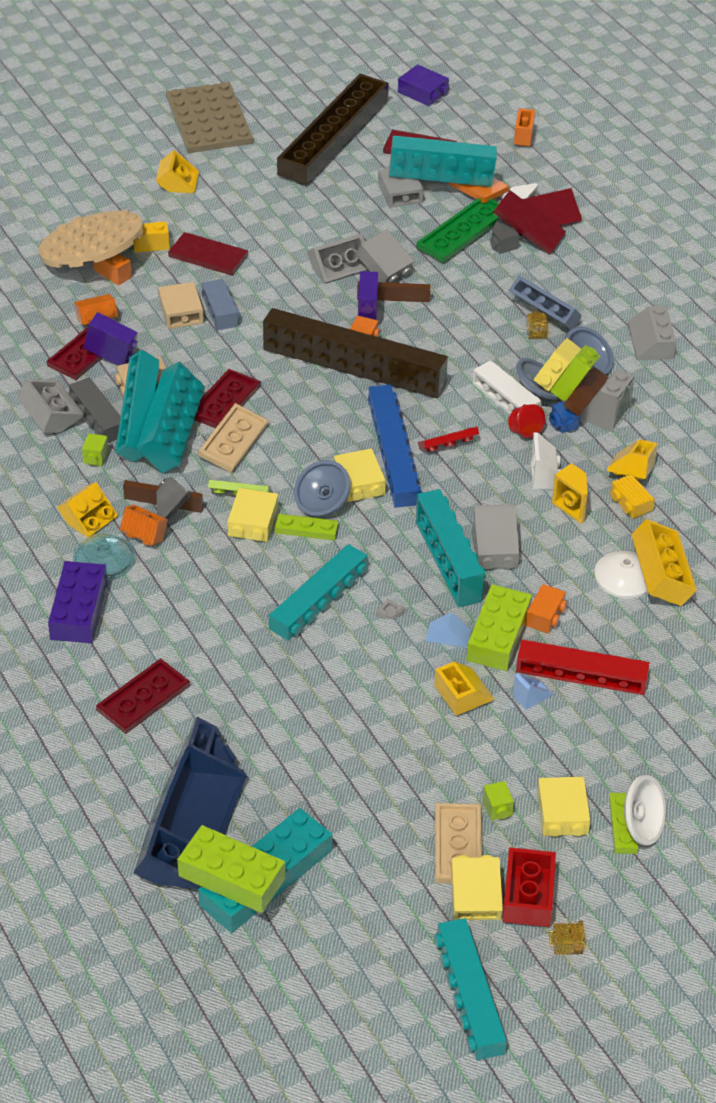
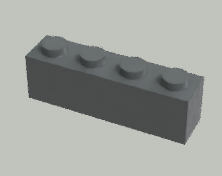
M88 377L70 384V393L68 394L84 413L83 416L88 426H92L95 434L107 436L108 443L117 440L121 416L91 378Z

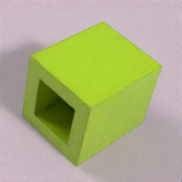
M88 433L82 447L84 464L103 466L109 451L107 436Z
M506 781L484 785L482 800L490 820L505 819L512 816L514 801Z

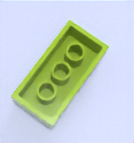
M491 584L467 644L466 661L508 671L526 624V616L531 605L532 594Z
M201 825L177 859L180 877L260 913L264 912L285 880V861Z

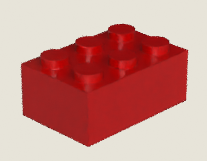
M509 847L502 922L550 927L556 852Z

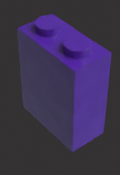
M418 64L398 78V93L427 106H431L442 96L446 95L450 88L448 77Z
M360 271L358 316L377 320L378 272Z
M97 312L89 323L84 349L118 366L127 364L129 358L135 354L133 351L138 344L136 340L138 332Z

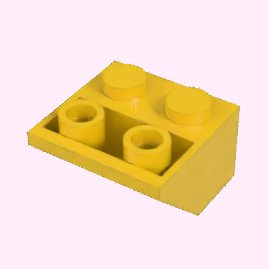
M641 439L636 440L616 454L607 467V471L619 476H629L632 474L638 480L646 479L655 465L658 443Z
M97 482L84 486L56 507L66 523L87 538L118 516Z
M454 661L435 669L434 686L456 716L494 700L493 695L471 667Z

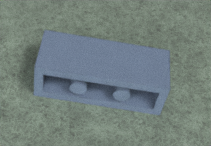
M223 279L202 282V298L216 331L238 327L240 312L238 308H235V300L233 296H230L229 286L225 285Z

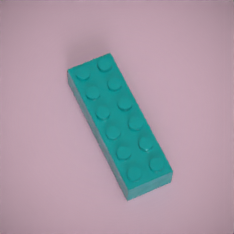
M393 136L389 177L492 187L497 160V146Z
M180 361L162 371L136 447L162 474L180 465L205 388L202 382Z
M440 489L417 494L416 525L457 607L482 602V593L485 592L483 579L486 578L485 569L483 566L480 567L476 552L472 551L469 539L464 536L462 525L458 524L454 510H451L449 507L447 496H444Z
M298 808L251 846L285 861V880L272 900L333 849V834L301 808ZM202 886L198 889L199 906L231 934L258 913V911Z

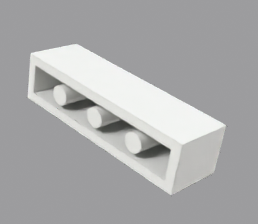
M492 361L473 370L472 384L509 414L516 408L523 406V404H535L541 407V400L537 396L533 395Z

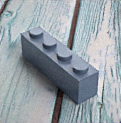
M520 275L509 289L516 298L569 330L575 328L582 317L575 308Z

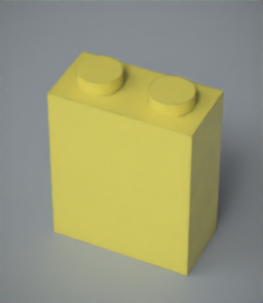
M566 338L553 352L533 380L549 392L581 348Z
M372 448L334 456V461L341 464L347 470L351 479V490L346 500L347 502L385 495L386 480Z
M239 488L228 519V536L268 542L278 511V494Z
M584 777L538 778L537 798L542 836L588 835L590 815Z
M461 855L452 858L453 920L466 918V920H501L503 910L499 857L483 855L480 858H470L469 856Z

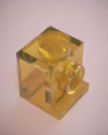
M533 311L531 314H527L526 328L528 339H547L548 322L546 313ZM533 328H541L542 331L533 332Z
M578 921V923H554L553 930H549V945H553L554 955L583 954L585 945L583 921Z

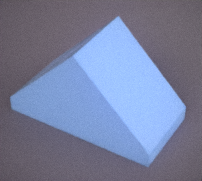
M450 612L429 623L426 641L467 648L471 629Z
M520 673L515 675L513 697L526 710L551 697L553 694L541 680Z

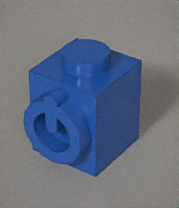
M565 401L553 404L552 411L549 413L552 427L558 428L561 433L578 429L581 414L577 416L563 405Z

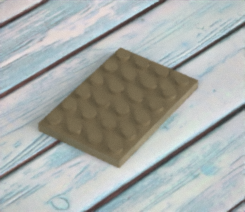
M230 82L166 91V98L187 153L253 144V136Z

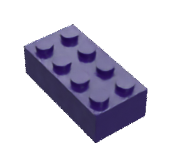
M64 561L48 621L50 640L93 643L108 582L106 564Z

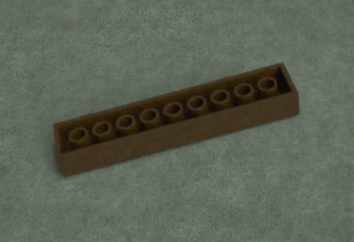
M360 73L277 157V175L308 185L388 100L389 83Z
M271 308L263 320V350L437 399L446 386L448 356L275 308Z

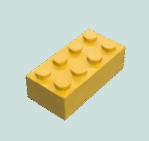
M645 519L631 535L647 591L653 597L682 606L697 589L677 530Z

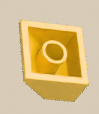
M173 150L160 160L156 182L168 192L194 193L199 170Z
M167 221L144 223L142 236L139 239L135 238L133 240L134 253L170 249Z
M571 463L555 474L552 504L582 524L585 518L588 495L587 476L582 469Z

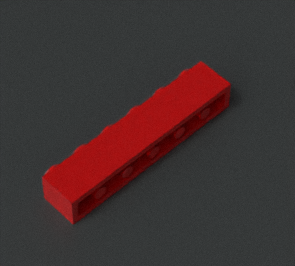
M521 639L516 672L644 695L650 662Z

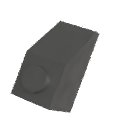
M498 218L492 229L491 246L499 254L516 250L519 245V234L512 226Z
M170 476L168 479L165 478L158 485L159 489L156 491L157 515L168 519V521L191 496L184 487Z

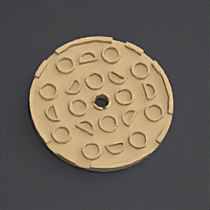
M128 210L108 211L85 217H75L72 219V222L58 225L57 229L41 242L38 252L44 264L56 268H61L62 265L68 264L70 268L84 266V262L87 261L97 263L113 257L134 244L133 240L135 238L139 239L142 236L144 225L139 215Z

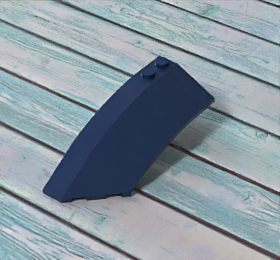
M199 717L195 719L164 787L133 872L154 884L197 890L201 887L200 885L179 876L177 859L201 825L225 834L243 784L248 777L245 771L239 769L235 763L237 758L229 745H224L219 737L221 732L217 726Z

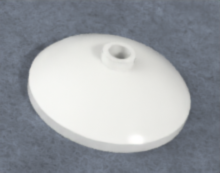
M615 551L604 555L596 563L594 570L595 581L606 593L624 599L638 598L648 593L637 553Z
M641 775L632 782L627 791L624 802V818L627 829L633 839L641 845H651L658 840L663 831L666 805L659 782L650 775Z

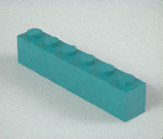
M142 349L129 358L115 453L132 462H136L144 457L136 447L157 388L156 382L159 373L160 360Z
M347 544L269 614V630L287 641L297 636L302 628L311 623L321 611L326 610L334 599L339 598L347 587H351L360 575L366 573L368 569V555Z
M466 918L438 923L437 933L434 934L435 945L437 948H441L442 954H440L442 967L447 968L449 973L447 974L448 986L450 989L453 988L455 992L453 995L454 1005L456 1009H460L462 1014L460 1015V1023L462 1029L467 1030L468 1033L467 1045L469 1051L474 1052L476 1060L505 1055L507 1041Z

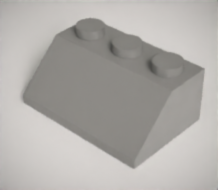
M358 234L307 251L312 269L323 283L368 270L356 255L360 245L365 242L363 235Z
M648 306L628 321L636 360L674 359L676 339L667 306Z
M25 379L18 399L43 432L60 433L83 417L84 413L58 380Z

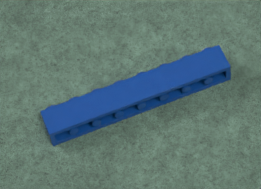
M391 385L368 387V403L394 508L416 506L417 494L422 493L421 486L417 485V471H413L414 459L410 458V444H406L407 432L403 431L404 421L403 418L399 417L401 416L400 405H396L397 393L393 392Z

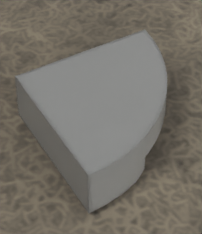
M387 599L376 610V617L395 619L405 613V608Z

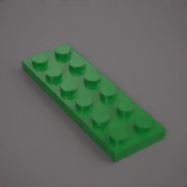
M480 198L476 199L416 242V248L444 263L496 224L499 217L493 211L499 205V202L490 198L488 202L483 203Z

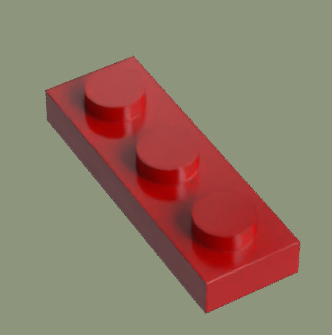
M471 427L418 442L419 450L426 449L429 452L437 450V445L444 444L445 447L455 445V440L462 439V442L473 440V435L479 434L478 427Z

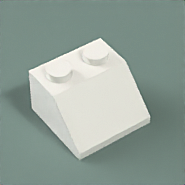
M533 433L531 453L533 489H553L555 474L561 471V469H558L560 467V455H556V447L539 433Z

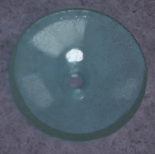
M98 534L83 540L76 547L73 553V562L106 564L107 579L111 581L124 576L131 570L135 562V551L133 546L120 536Z

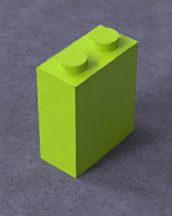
M585 345L559 377L550 392L562 401H566L600 358L597 351Z

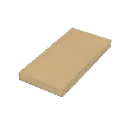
M235 403L200 448L198 456L232 473L267 427L269 420Z
M435 803V883L452 884V858L466 855L470 858H480L482 856L481 804Z

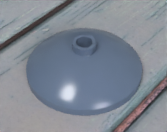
M576 327L567 333L564 340L568 338L581 349L587 345L597 351L600 358L594 364V367L605 375L611 370L613 366L612 350L607 341L598 332L587 327Z
M522 358L516 364L517 375L528 391L543 399L560 400L550 390L548 392L533 380L544 364L530 358Z
M322 460L309 465L299 475L294 486V499L297 506L305 514L313 517H324L336 512L343 506L350 494V476L347 470L335 461Z

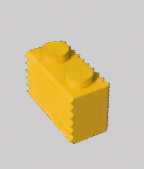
M632 474L612 482L611 498L617 501L622 506L623 511L629 514L632 519L653 511L655 498Z

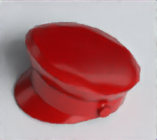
M523 404V406L516 408L508 418L509 428L525 438H533V433H541L546 422L543 409L535 404Z

